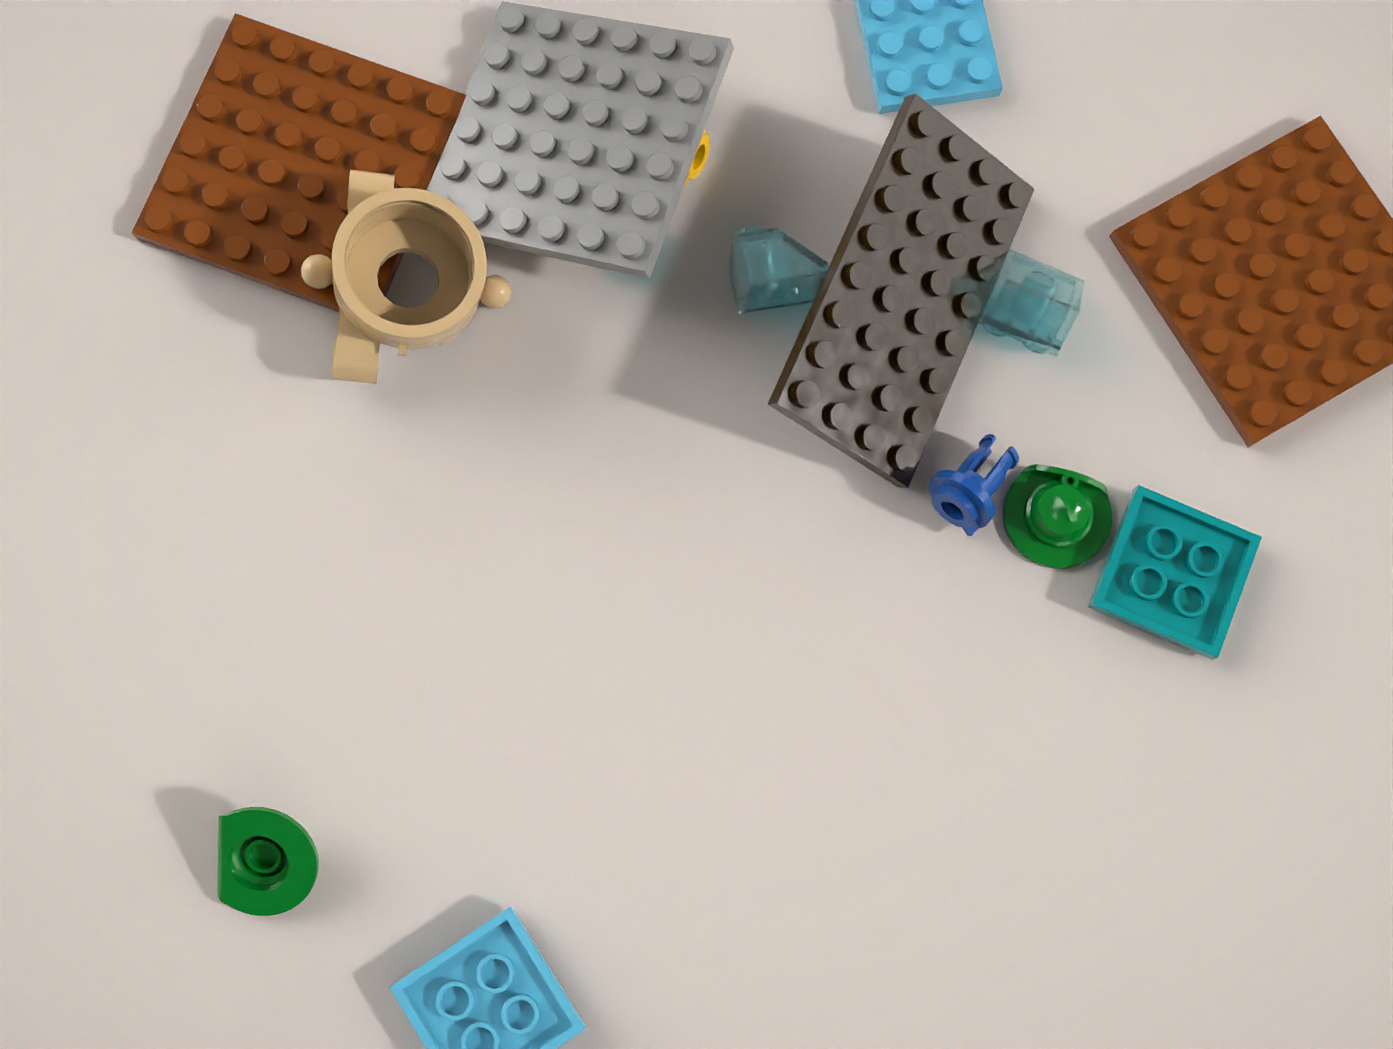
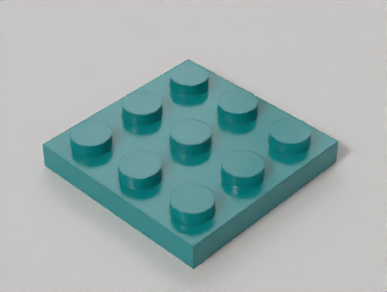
M1138 485L1131 493L1088 607L1206 658L1216 659L1219 657L1262 537Z

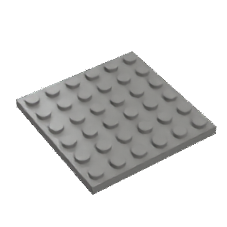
M502 1L466 89V98L427 191L439 194L461 208L475 224L483 243L650 279L734 50L731 39Z

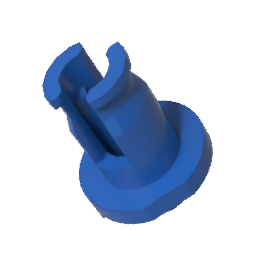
M993 434L984 435L979 442V448L971 452L956 471L941 470L929 482V493L932 496V504L935 510L949 523L963 528L967 536H972L979 528L985 527L993 518L995 506L991 497L1005 480L1007 471L1013 469L1019 462V455L1013 446H1009L985 478L976 473L992 453L990 447L996 441V437Z

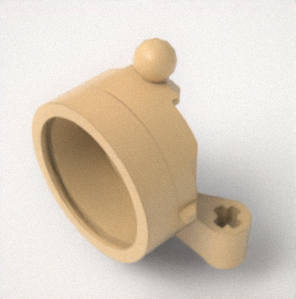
M350 169L347 200L348 215L337 231L333 243L332 260L322 254L311 255L302 263L301 276L310 287L321 289L333 284L335 298L339 305L337 340L334 342L332 380L377 384L380 343L398 348V356H406V349H419L436 344L440 345L457 336L474 316L479 301L492 309L501 308L510 301L512 290L509 282L499 275L486 277L487 257L481 235L469 216L455 203L427 190L417 188L394 189L395 175ZM411 252L421 255L434 267L438 277V287L436 293L428 302L418 307L405 308L393 304L383 295L378 286L377 276L379 269L389 257L397 253Z

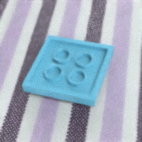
M856 0L858 18L879 114L899 111L904 98L915 93L931 106L1000 96L1003 86L983 0Z
M512 906L389 987L426 1049H557L587 1027Z

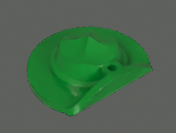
M1034 464L1026 467L1009 487L1003 504V523L1011 543L1025 558L1043 567L1066 569L1085 563L1102 549L1111 531L1112 508L1107 489L1103 483L1075 471Z
M265 807L241 808L218 817L217 894L222 903L242 913L256 916H271L293 909L308 896L317 879L319 859L315 844L302 825L285 813Z

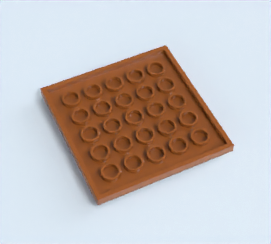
M235 13L133 228L132 234L136 239L339 312L333 284L321 289L310 287L301 276L302 263L311 255L322 254L332 260L333 243L337 231L348 215L347 200L350 169L395 175L394 189L417 188L427 190L466 95ZM397 253L389 257L379 269L377 276L378 286L385 297L404 253Z
M1322 116L1313 119L1118 227L1109 236L1248 448L1393 364V218Z

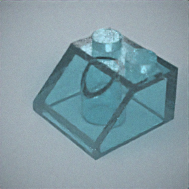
M750 226L742 229L739 233L733 234L729 270L737 314L812 303L829 268L828 262L777 227L765 229L763 226Z
M1009 249L1008 253H1005L976 323L983 325L984 329L992 335L998 337L1009 336L1023 342V345L1032 352L1038 354H1045L1047 352L1057 356L1079 314L1085 281Z

